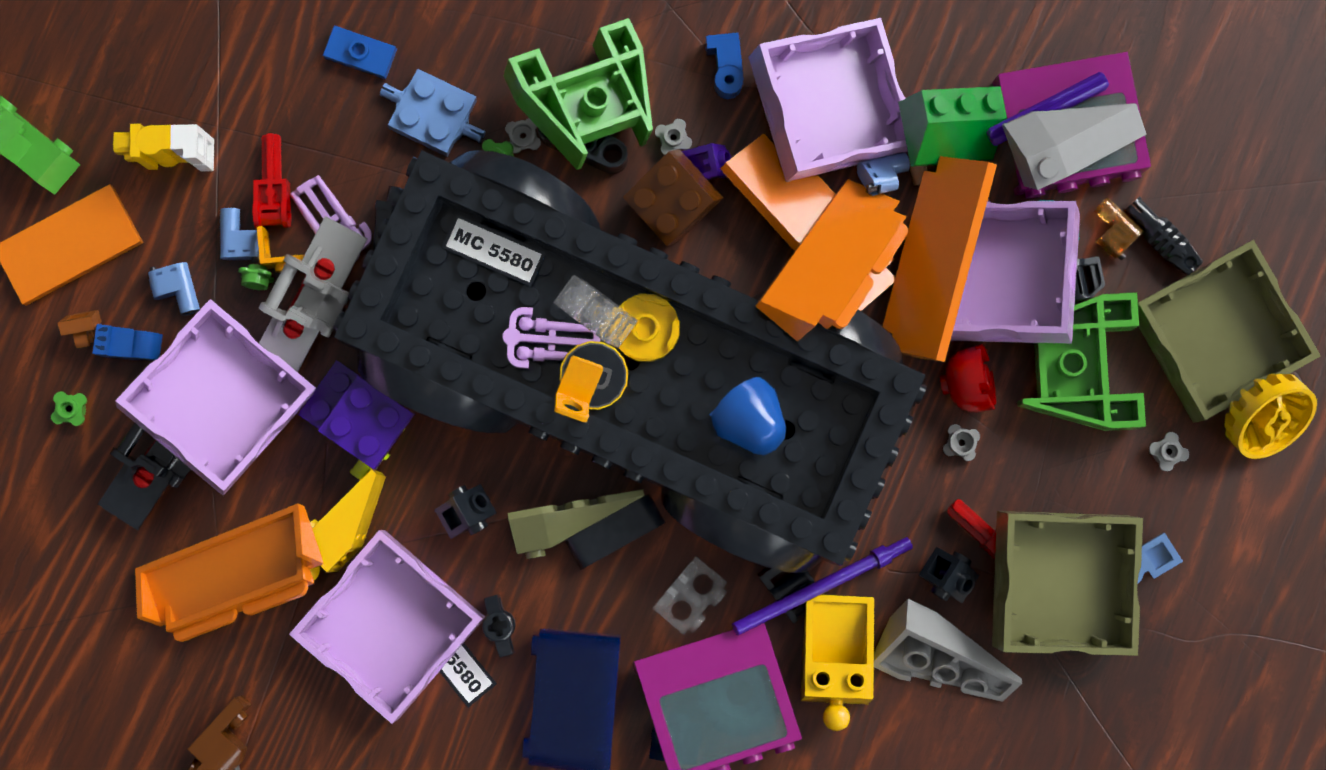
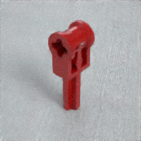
M268 133L262 136V180H253L252 212L256 229L258 226L283 225L284 228L291 227L290 183L287 179H282L281 136L278 134Z
M961 499L955 500L948 507L947 514L980 543L979 546L995 560L996 530Z

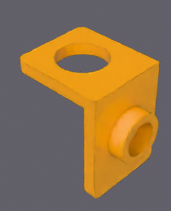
M258 226L257 236L260 264L268 269L275 268V272L281 273L286 263L283 261L285 256L271 258L269 232L263 226ZM293 255V257H295V258H297V259H299V260H301V261H302L303 257L305 256V255Z
M571 356L555 394L554 412L586 423L589 418V403L602 375L603 366L577 356ZM564 404L574 406L579 411L571 410L564 406Z

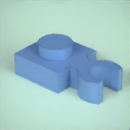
M1164 532L1142 545V561L1138 583L1147 571L1155 579L1183 562Z

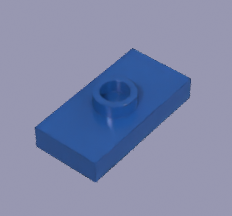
M334 25L323 56L325 59L386 79L397 48L396 46Z

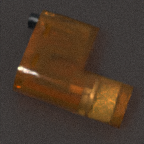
M1106 197L1095 208L1094 212L1110 227L1099 237L1096 243L1109 255H1112L1115 259L1118 257L1122 261L1126 257L1123 252L1144 230L1112 200Z

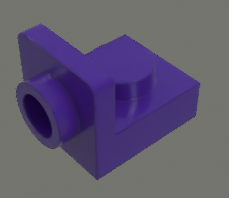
M711 143L682 151L707 180L728 178L720 169L731 159V155L725 145Z

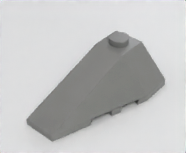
M1136 103L1032 111L1002 124L1024 186L1036 190L1062 180L1146 135Z
M907 599L889 618L874 651V668L901 680L910 681L911 677L929 680L930 686L941 688L942 683L961 687V691L965 694L1002 702L1022 684V679L940 614L910 599Z

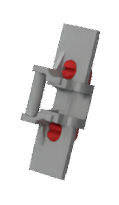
M325 216L302 261L286 254L283 260L286 263L266 302H261L259 306L261 311L272 316L259 345L270 353L279 356L298 372L319 331L321 335L327 338L330 337L338 315L349 300V292L343 290L342 287L368 238ZM297 270H300L306 276L287 311L278 308Z

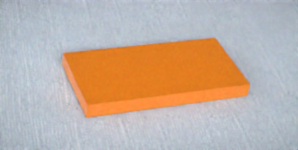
M109 184L0 242V263L21 303L27 306L143 244V241L115 188Z

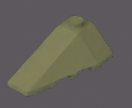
M643 489L597 497V499L572 501L560 506L549 505L507 513L517 554L525 553L526 559L546 556L545 549L555 547L578 532L644 496Z

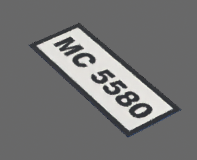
M456 214L442 246L445 250L530 287L546 254L544 251Z
M465 643L462 644L439 671L468 708L497 684Z

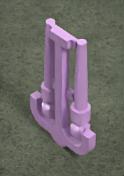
M319 175L309 179L290 193L315 234L321 224L317 222L299 196L303 193L307 194L323 219L326 216L336 222L341 220V225L364 236V233L368 239L362 250L370 245L372 232L368 225L363 222L359 225L358 229L355 227L357 224L353 218L347 215ZM317 184L336 213L331 217L311 189Z
M521 307L512 312L509 328L503 333V341L508 345L507 359L509 363L516 368L528 369V358H533V361L540 362L544 360L563 361L568 352L555 351V344L577 346L588 341L600 342L601 327L547 321L544 318L531 320L533 308ZM521 315L525 316L519 320V328L521 330L529 331L530 329H535V332H546V330H549V336L520 334L516 329L517 318ZM556 331L593 333V339L557 337ZM519 342L548 344V351L534 347V350H530L528 347L521 346L517 349V358L520 360H517L514 356V346Z

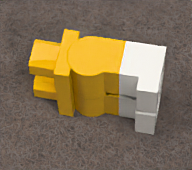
M130 124V132H114V153L124 155L126 161L138 162L148 170H158V164L163 167H173L178 163H190L200 171H214V138L197 124L150 125L145 127L141 124Z

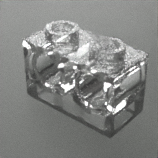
M575 275L571 277L553 302L601 340L617 348L620 347L638 322L635 317L587 281Z
M695 556L652 608L683 635L687 630L694 633L706 618L702 615V612L707 606L711 604L715 607L726 595L727 591L723 587L727 582ZM701 574L708 575L712 580V588L706 594L697 593L693 587L694 579ZM680 600L688 602L691 606V613L684 620L676 619L671 612L673 604Z

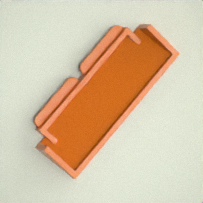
M765 134L754 140L720 168L794 251L835 195L818 175L786 182L776 147ZM892 257V259L890 260V262L888 263V265L891 264V263L895 260L893 257ZM887 268L880 274H873L872 272L868 274L873 279L874 285L858 310L862 311L894 283L895 276Z
M940 156L936 172H923L882 326L892 334L902 354L920 359L945 362L996 171V164Z
M847 179L755 306L797 342L812 330L817 323H820L825 329H829L832 325L837 329L845 328L874 285L873 279L868 274L870 272L880 274L908 234V228L903 223L907 216L894 211L900 201L885 194L872 196L866 192L864 185Z
M299 503L135 568L137 618L160 627L166 625V631L173 633L175 640L184 642L233 623L239 612L243 611L245 614L252 616L304 596L307 593L308 586L315 584L310 569L324 564L305 506Z

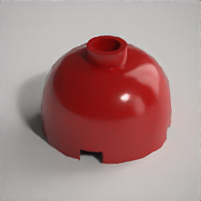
M983 344L970 346L956 352L946 364V375L940 376L943 394H950L953 403L964 411L985 412L996 409L994 407L997 403L993 371H989L988 365L984 364V362L990 361Z

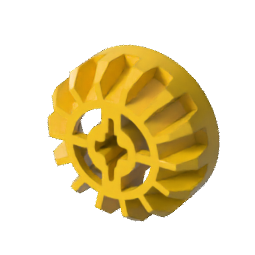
M1268 374L1266 380L1255 379L1254 387L1248 391L1243 388L1240 390L1242 397L1239 401L1230 402V412L1225 414V435L1241 454L1247 458L1260 459L1274 455L1296 441L1310 425L1317 409L1316 396L1292 374Z

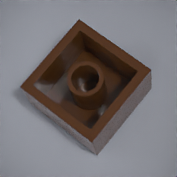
M679 149L669 151L623 198L664 244L670 246L678 243L723 199V196Z

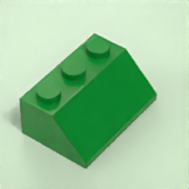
M1001 86L921 90L898 102L911 167L938 165L940 156L977 161L993 160L997 146L991 144L986 132L990 127L1007 119Z

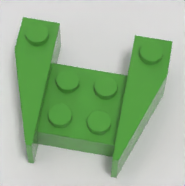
M629 18L599 28L593 48L600 62L552 77L539 48L508 59L503 76L517 106L576 170L582 168L588 154L584 144L632 128L641 147L646 144L653 130L643 46Z
M0 95V154L16 164L38 184L55 195L80 166L70 156L73 150L58 138L54 142L19 115L16 112L17 108Z
M1137 293L1102 294L1074 305L1072 344L1034 343L1037 398L1021 399L1017 402L1018 407L1103 431L1134 430L1146 427L1144 393L1109 394L1106 332L1132 331L1139 326Z

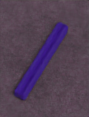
M1098 72L990 127L986 132L988 139L993 146H997L1007 141L1002 124L1032 111L1068 109L1105 91L1109 86L1104 73Z

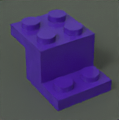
M336 360L314 391L313 396L306 402L298 415L318 428V431L373 470H376L415 414L376 390L361 376Z

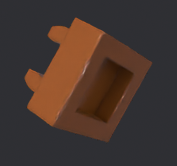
M99 310L67 315L58 322L61 336L73 334L76 348L90 346V343L94 342L92 330L102 321Z

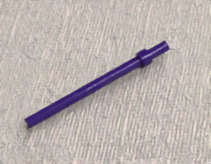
M905 537L887 547L881 545L871 550L869 556L732 623L733 630L739 636L875 567L881 569L891 564L893 558L913 549L912 543L908 537Z

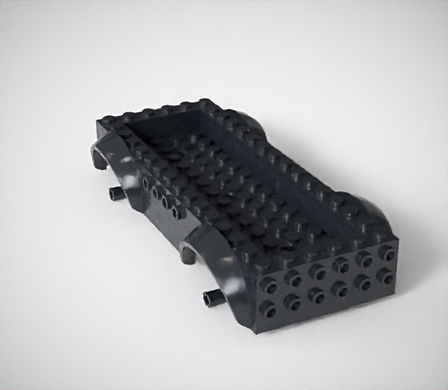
M422 150L418 158H412L406 171V176L409 177L404 189L399 188L396 191L391 204L394 207L389 220L385 218L381 223L377 233V237L380 240L375 251L371 249L367 253L362 266L366 270L360 282L356 280L353 283L348 294V299L351 302L346 312H340L333 327V330L337 331L334 336L337 340L358 351V372L368 384L401 405L457 427L485 433H505L519 423L530 428L528 433L547 441L550 437L561 442L560 447L571 453L579 455L581 451L592 456L591 461L607 469L615 466L623 470V476L638 483L646 480L661 487V501L664 508L677 522L706 541L748 561L793 573L811 571L822 560L832 565L840 566L843 565L844 561H851L858 546V543L853 541L858 530L865 529L872 514V511L867 509L871 499L879 497L886 480L881 478L883 471L888 466L892 467L900 448L895 446L897 439L902 435H906L912 423L913 417L908 415L911 407L920 403L927 388V385L922 384L925 374L903 365L900 347L886 329L860 310H857L845 328L837 329L832 325L829 329H825L820 323H817L812 330L797 342L755 306L765 291L750 297L730 288L731 282L724 278L712 275V278L709 279L698 274L700 269L690 263L681 261L680 265L667 260L669 255L659 249L650 247L649 251L636 246L637 241L625 234L619 233L618 237H615L600 230V225L594 212L580 195L558 178L529 162L510 155L481 150L465 152L451 162L442 160ZM456 214L546 252L532 286L530 287L443 249V243ZM476 282L482 283L486 288V295L480 301H472L467 296V288ZM640 293L655 294L667 300L676 310L680 321V335L674 349L664 358L652 362L640 361V365L636 369L628 370L627 386L622 396L611 406L599 410L589 409V418L586 423L554 412L555 394L560 384V366L563 361L544 360L540 362L533 361V358H528V369L516 368L507 359L508 345L503 341V333L509 328L512 312L517 308L527 307L533 308L531 320L544 318L547 321L601 327L600 342L614 347L624 358L626 355L616 345L612 335V319L617 308L624 301ZM521 315L517 318L516 329L520 334L549 336V330H546V332H535V329H530L529 331L521 330L519 328V320L525 316ZM556 331L557 337L593 339V333ZM519 342L514 346V356L517 360H520L517 358V349L521 346L528 347L530 350H534V347L548 351V344ZM555 344V351L569 352L575 346ZM755 377H761L775 389L784 420L790 421L795 427L793 437L783 440L775 451L767 455L754 454L728 440L716 436L712 419L709 415L733 388ZM564 404V406L571 410L579 411L574 406Z

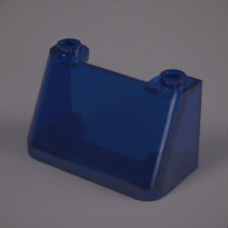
M541 628L539 635H533L531 655L537 656L531 735L530 738L524 737L522 755L523 758H529V765L559 770L611 769V748L621 634Z

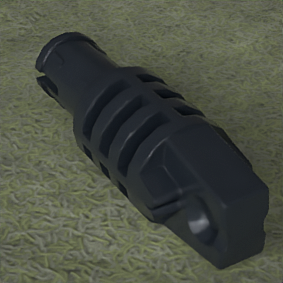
M1140 196L1124 210L1145 231L1143 235L1147 242L1166 261L1185 275H1190L1203 263L1189 240L1166 217L1161 216L1159 218Z

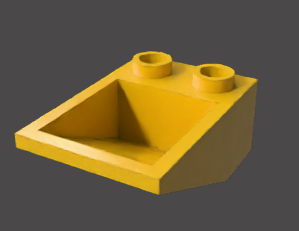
M371 469L321 520L317 521L314 519L310 522L324 562L320 566L326 572H338L363 547L386 479L382 472ZM320 566L310 569L313 580H316L319 576Z
M819 595L807 601L805 605L801 701L830 703L824 710L823 722L830 730L841 731L850 722L849 711L843 706V703L869 704L873 700L874 597ZM825 674L828 677V684H818L816 676ZM859 676L861 678V686H853L850 681L851 677Z

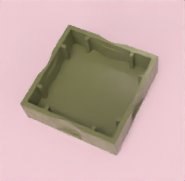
M1254 240L1138 302V327L1193 423L1204 421L1230 407L1231 401H1239L1242 397L1240 390L1243 388L1248 391L1254 387L1255 379L1266 380L1268 374H1290L1321 357L1298 315L1285 301L1275 275Z
M997 511L992 647L1002 652L1054 653L1072 650L1094 655L1138 656L1140 606L1137 584L1142 561L1143 518L1130 515Z

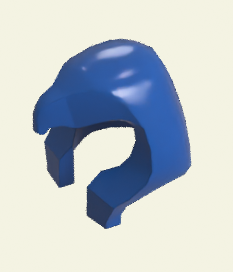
M761 377L746 380L733 388L709 414L716 436L757 455H767L775 451L785 439L786 425L776 391Z

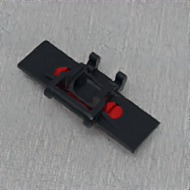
M134 422L118 448L113 447L110 452L113 457L124 463V465L97 505L136 530H139L167 486L170 484L178 488L191 469L157 440L154 441L145 454H141L137 459L129 456L145 432Z

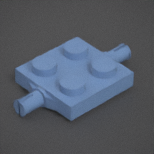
M417 69L410 84L403 91L387 83L381 88L380 96L396 103V110L388 123V128L448 157L455 142L463 135L477 141L479 144L485 136V130L469 124L470 113L477 102L476 96L422 70Z

